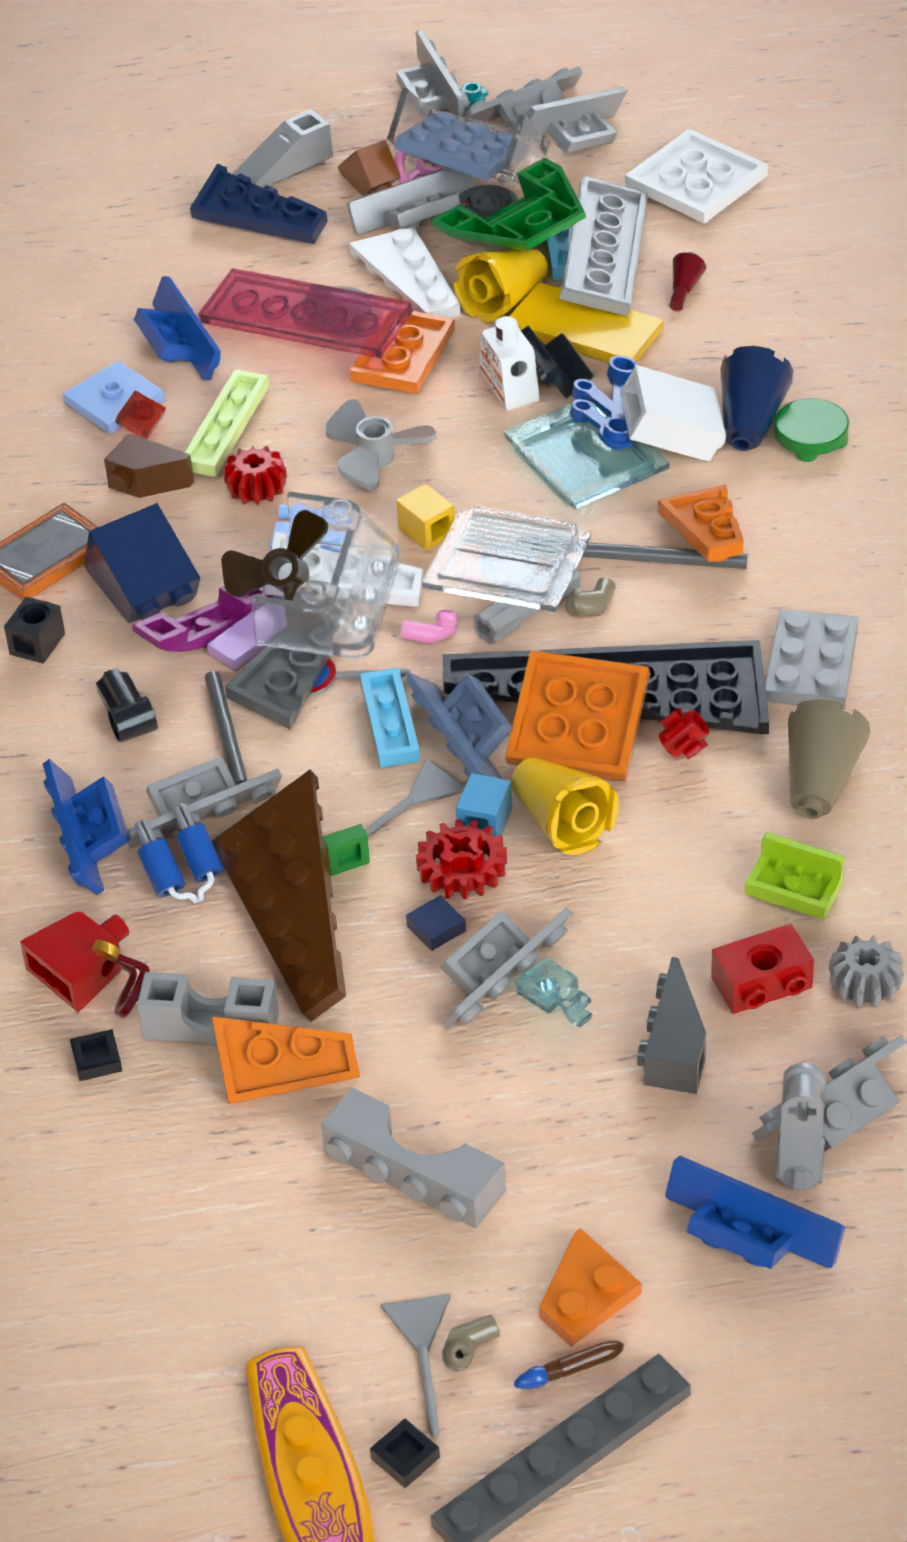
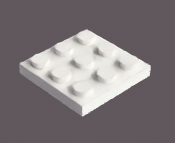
M688 129L625 175V186L647 192V197L705 224L768 176V164Z

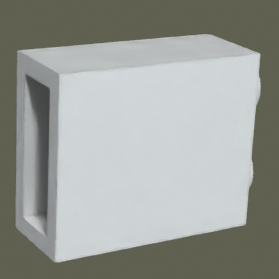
M638 365L634 367L620 392L630 440L709 462L716 450L723 446L726 439L721 417V407L718 404L715 388Z

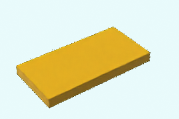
M541 282L530 291L509 316L517 320L520 331L529 325L544 343L548 344L556 336L563 333L577 353L608 363L614 356H626L632 358L637 363L664 330L663 319L634 310H629L627 317L559 299L561 288Z

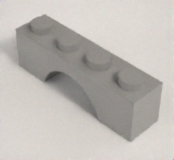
M351 1088L321 1124L324 1151L333 1160L341 1164L347 1163L365 1172L375 1182L389 1184L402 1191L409 1199L415 1202H424L440 1210L452 1221H461L476 1229L506 1191L504 1162L467 1144L450 1152L437 1155L411 1152L400 1146L392 1138L390 1106L357 1089Z

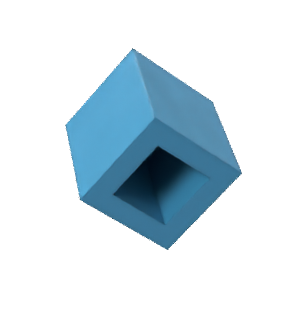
M471 773L456 806L457 819H461L463 826H469L473 820H476L480 830L490 825L493 827V836L501 835L512 811L511 781Z

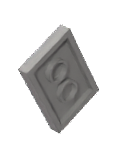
M780 609L765 687L767 702L798 705L803 701L831 700L842 703L841 710H845L858 629V617Z

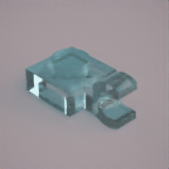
M547 957L516 981L517 993L548 1014L556 1007H559L566 1018L577 1027H582L593 1018L592 1013L584 1009L591 1003V998L578 990V978Z

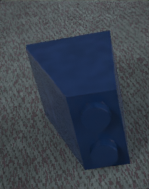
M158 503L89 531L84 567L128 623L139 619L142 621L160 613L162 609L173 604L175 606L185 605L197 595L200 576Z

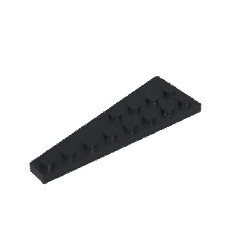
M760 640L533 650L649 667L650 676L640 719L661 721L678 708H681L684 714L692 709L704 719L708 728L769 734V716ZM530 650L443 654L444 694H450L464 676L468 674L480 681L492 700L518 703Z

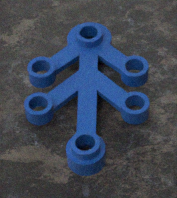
M614 356L609 361L607 377L610 384L613 385L612 400L599 391L592 381L587 379H577L572 390V397L576 400L572 402L570 417L577 422L589 421L599 429L598 436L607 447L614 450L630 447L635 442L629 438L620 392L634 367L638 364L635 360L626 356ZM592 403H594L596 406H598L601 410H603V411H604L606 414H608L610 417H609V418H606V417H604L602 414H600L599 412H597V411L594 409V406H593Z

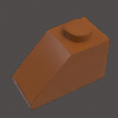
M386 139L356 150L337 166L340 174L362 196L389 188L401 178Z

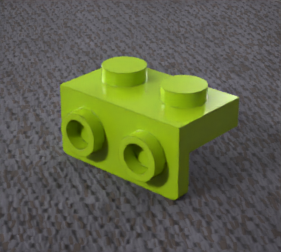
M766 832L761 840V855L745 882V895L824 920L843 886L844 857L829 850L820 849L787 837Z

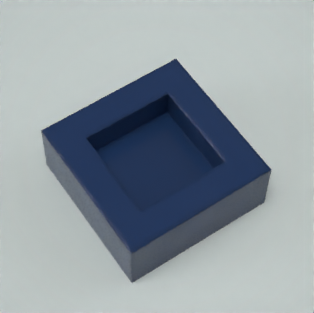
M441 895L406 914L407 927L431 951L466 932L465 919Z

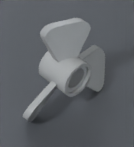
M355 399L346 401L326 423V435L329 439L357 444V448L338 460V471L345 479L367 490H376L378 488L379 468L389 465L394 460V445L427 443L436 440V431L429 425L417 426L393 433L392 424L388 419L379 416L366 417L360 403Z

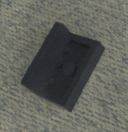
M529 325L521 331L534 350L536 365L539 364L540 366L536 369L537 375L547 387L554 384L566 399L572 395L573 385L577 379L591 380L594 377L591 370L563 333L545 345Z

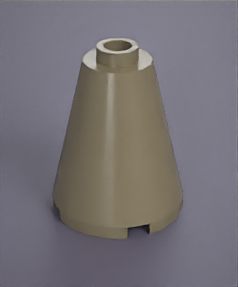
M820 699L803 701L798 704L795 712L791 711L788 718L790 803L801 816L809 819H817L831 812L870 735L869 722L862 713L855 709L853 715L842 711V703Z

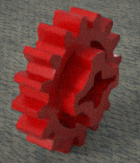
M456 819L455 827L449 828L445 823H440V832L438 834L428 830L426 832V841L418 842L416 865L417 871H420V881L422 883L430 882V891L433 893L440 889H445V898L450 899L454 892H460L462 899L465 900L468 899L470 891H475L479 896L484 895L485 885L496 888L498 886L497 877H505L506 875L505 864H508L507 847H503V837L501 835L493 836V827L490 825L480 830L476 820H473L469 826H463L461 819ZM485 854L489 857L487 861L484 859ZM436 858L440 859V863L438 865L435 863Z

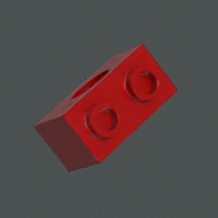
M792 923L712 949L711 978L732 1014L747 1009H756L765 1003L786 996L798 995L804 990L813 988L814 959Z

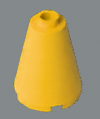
M534 248L529 250L472 253L463 257L456 265L455 271H458V281L454 282V291L458 302L472 318L477 316L483 319L481 322L489 323L503 317L530 293L539 282L546 278L548 273L547 261L543 254Z
M536 757L523 760L514 770L511 779L513 790L551 844L568 855H581L595 849L601 843L597 839L606 829L610 832L614 827L619 812V799L616 791L603 778Z

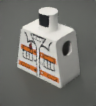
M509 316L501 317L496 321V327L484 330L480 334L479 371L507 411L540 401L534 350L518 328L517 320Z

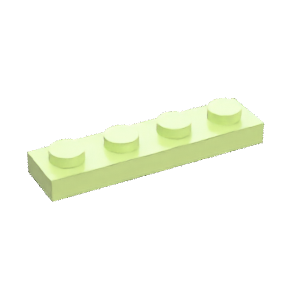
M234 369L185 453L191 456L193 473L217 477L268 390V375Z

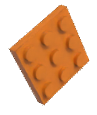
M530 650L512 726L513 729L511 730L505 755L506 763L518 766L523 760L536 757L604 779L626 782L649 681V667Z

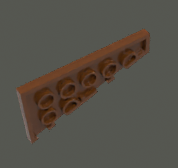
M310 769L213 839L212 843L224 869L303 1015L312 1022L345 998L346 991L341 953L336 948L334 930L337 929L336 915L331 909L330 898L333 897L328 851L327 844L322 839L320 821L323 820L322 807L318 804L316 792L319 789L318 777Z

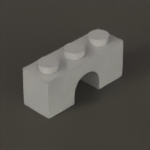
M145 972L137 1003L142 1036L145 1040L217 1044L211 1016L277 1024L279 1018L275 980L231 977L228 995L223 998L213 999L196 993L190 986L187 974Z

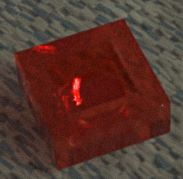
M134 390L117 414L115 423L147 440L163 418L166 407Z

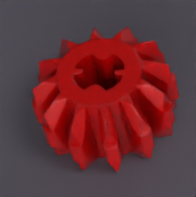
M252 445L249 450L238 449L237 455L228 456L223 475L224 483L227 484V489L233 499L240 498L243 504L255 501L259 505L262 500L273 502L274 495L283 494L287 469L279 452H270L268 446L255 449Z

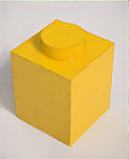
M426 483L396 500L398 528L426 551L456 534L454 505Z

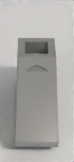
M313 109L283 121L239 166L233 175L237 176L239 173L251 178L253 184L264 188L266 185L269 186L280 180L287 179L300 171L316 166L320 162L333 157L330 123Z

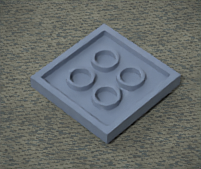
M439 111L398 135L394 149L488 181L523 157L526 144L516 141V137L509 133L499 132L496 134L485 130L486 127L480 123H464L455 120V116L451 113Z

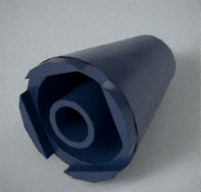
M759 346L738 347L733 350V355L729 357L725 355L722 360L720 375L723 419L726 433L725 440L739 451L755 449L761 444L792 385L794 370L790 362L785 357L783 362L774 357L775 351L769 348Z

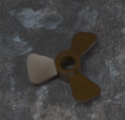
M302 510L293 519L287 549L277 548L271 550L265 555L263 560L237 551L229 550L225 552L221 559L226 591L234 597H242L267 584L272 585L284 593L288 623L292 628L299 631L308 630L330 619L333 615V606L307 585L309 568L306 562L302 560L327 534L328 522L308 510ZM286 563H291L292 571L290 575L280 580V568Z

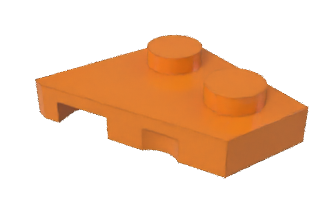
M579 1228L575 1231L539 1305V1317L572 1347L641 1294V1282L585 1231Z

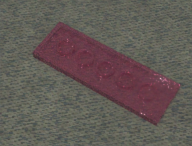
M232 268L199 311L198 316L201 323L381 358L412 314L413 308L410 301Z

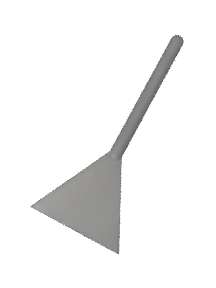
M426 758L408 797L365 828L367 836L377 831L406 808L463 793L465 785Z
M450 1294L380 1304L383 1311L419 1354L428 1421L432 1436L439 1435L440 1428L428 1351L450 1300Z

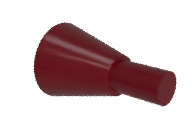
M692 252L679 253L674 256L672 261L674 291L669 307L674 311L682 310L686 296L706 271L704 260Z

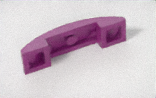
M222 586L219 588L218 601L176 619H172L163 612L133 624L132 631L157 648L165 651L185 652L206 647L210 641L269 600L273 595H265V587L263 586L245 596L234 597Z

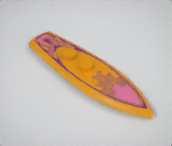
M291 1346L272 1349L248 1360L245 1370L262 1470L271 1506L284 1542H375L370 1506L360 1472L337 1415L305 1348Z

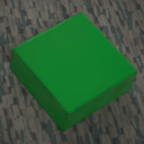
M362 824L322 836V839L327 844L331 876L370 863L368 836Z

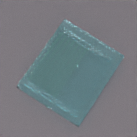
M572 403L504 431L505 438L513 445L514 453L567 507H573L574 509L669 469V462L651 445L635 441L632 446L621 450L607 447L598 436V428L589 421L577 422L570 417ZM592 403L593 406H594V409H595L597 412H599L600 414H602V415H603L604 417H606V418H609V417H610V416H609L608 414H606L603 410H601L598 406H596L594 403Z

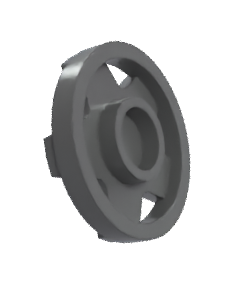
M498 185L475 186L463 191L458 196L461 206L468 200L470 204L463 207L483 219L518 200L514 192Z

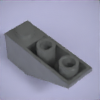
M672 957L668 973H660L658 978L656 999H660L658 1007H650L647 1020V1032H650L649 1040L642 1039L640 1042L637 1066L644 1067V1085L697 1094L706 1061V1030L679 958Z

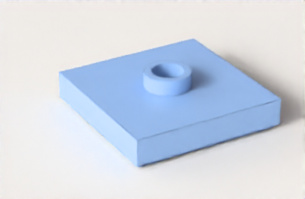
M120 361L114 362L63 393L66 405L108 434H112L165 401L162 389Z

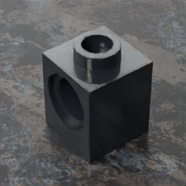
M25 597L4 625L9 655L44 664L65 635L60 605Z

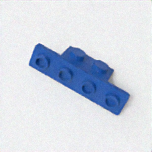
M162 276L152 302L155 310L138 308L134 321L160 359L167 362H174L176 360L190 361L203 380H211L215 368L220 363L221 350L169 276Z
M48 759L42 763L46 775L44 786L53 799L54 807L51 811L55 820L60 825L62 836L59 839L70 859L71 864L68 865V871L72 879L79 886L85 885L98 895L104 891L97 862L130 841L113 784L103 776L76 794L71 777L51 759Z
M678 1156L673 1161L665 1196L673 1202L696 1211L690 1216L686 1233L700 1238L703 1243L710 1247L723 1248L743 1257L749 1264L772 1269L788 1252H792L826 1268H831L836 1263L845 1231L844 1225L685 1157Z

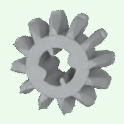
M855 935L851 944L840 942L837 953H833L829 961L832 990L839 992L842 1002L854 999L858 1009L864 1002H870L877 1009L881 999L892 1001L896 990H900L904 975L901 954L893 951L890 941L877 943L874 935L869 941H863Z

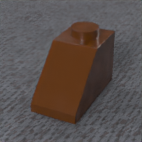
M129 433L104 459L108 487L138 498L188 488L194 483L190 454Z

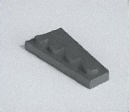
M323 597L333 606L332 617L305 631L296 630L288 623L225 686L226 698L291 730L350 621V609Z

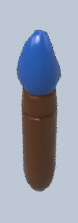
M607 1341L553 1360L544 1366L536 1365L521 1374L514 1381V1386L520 1389L540 1388L548 1381L564 1378L617 1357L623 1351L624 1344L620 1341Z

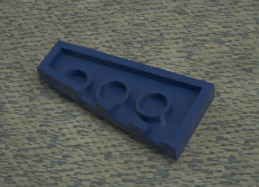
M218 163L190 207L191 216L194 219L311 244L316 243L328 222L325 210L293 196L285 198L278 195L277 189L268 185L262 188L253 184L250 177L241 173L235 176L227 171V167Z

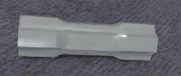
M565 558L557 561L537 574L535 580L504 600L494 602L474 615L473 627L476 633L489 645L496 643L516 630L522 621L543 607L560 601L580 588L581 576L574 565L566 561Z

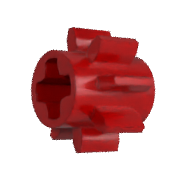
M678 708L660 721V724L665 729L659 733V740L665 750L673 757L678 758L684 754L689 760L708 746L703 738L709 734V728L696 711L690 709L684 714L682 709Z

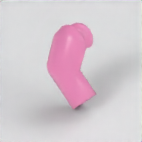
M443 609L436 615L437 622L431 624L404 620L401 627V639L434 644L455 634L458 629L456 624L458 615L455 611Z

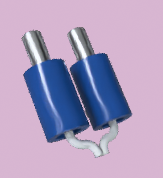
M179 804V806L177 805L173 808L174 815L182 830L176 835V839L195 881H207L206 884L199 888L196 896L190 892L177 893L186 884L166 840H156L147 819L135 822V829L143 844L137 853L157 897L163 898L171 895L175 899L180 900L188 898L194 904L205 899L203 894L213 885L214 877L224 871V867L204 824H194L186 804Z

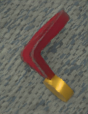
M98 939L95 941L92 951L105 959L113 961L129 973V978L118 998L114 1012L119 1017L125 1018L137 1003L145 972H150L147 964L120 954L121 950L116 946ZM136 969L140 970L138 978Z

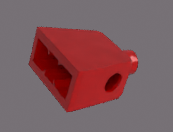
M74 912L20 941L26 970L76 1012H79L122 970L113 961L105 959L92 951L95 941L98 939L103 940L120 949L119 942L129 936L130 932L124 920L116 914L98 925L85 913Z

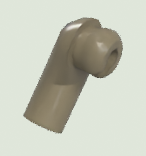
M600 578L594 590L580 591L575 593L574 596L569 597L565 603L566 611L573 617L601 615L605 612L616 588L615 583L609 578Z
M493 1315L484 1316L450 1330L442 1350L443 1362L449 1369L454 1371L466 1369L472 1362L477 1345L500 1336Z

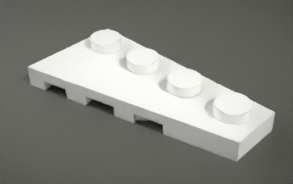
M414 227L398 229L391 233L349 243L350 255L356 260L362 259L365 262L366 269L373 275L378 274L385 281V286L392 292L400 293L403 296V302L413 311L449 318L461 315L460 303Z
M275 531L272 550L277 548L287 549L288 534ZM320 542L302 559L309 568L307 585L325 598L339 601L419 607L423 581V569L378 557H375L372 561L364 560L357 556L355 551L342 548L340 553L322 549ZM286 563L280 568V580L290 575L292 571L291 563ZM265 585V595L284 596L283 592L272 585Z

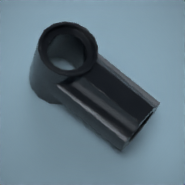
M117 668L104 672L102 678L96 682L97 692L108 711L109 721L118 742L157 730V719L150 700L147 696H140L128 672H121Z

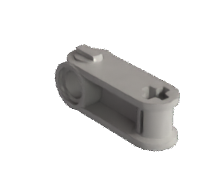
M809 1063L794 1064L785 1070L783 1076L776 1180L795 1190L809 1189L823 1181L825 1144L823 1119L826 1078L824 1072L819 1067Z

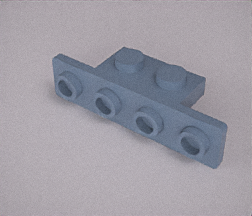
M410 673L405 680L413 690L412 698L427 710L431 716L429 718L430 724L448 740L447 748L466 766L464 772L468 778L471 773L502 779L488 757L513 727L480 681L466 674L450 695L445 698L435 683Z

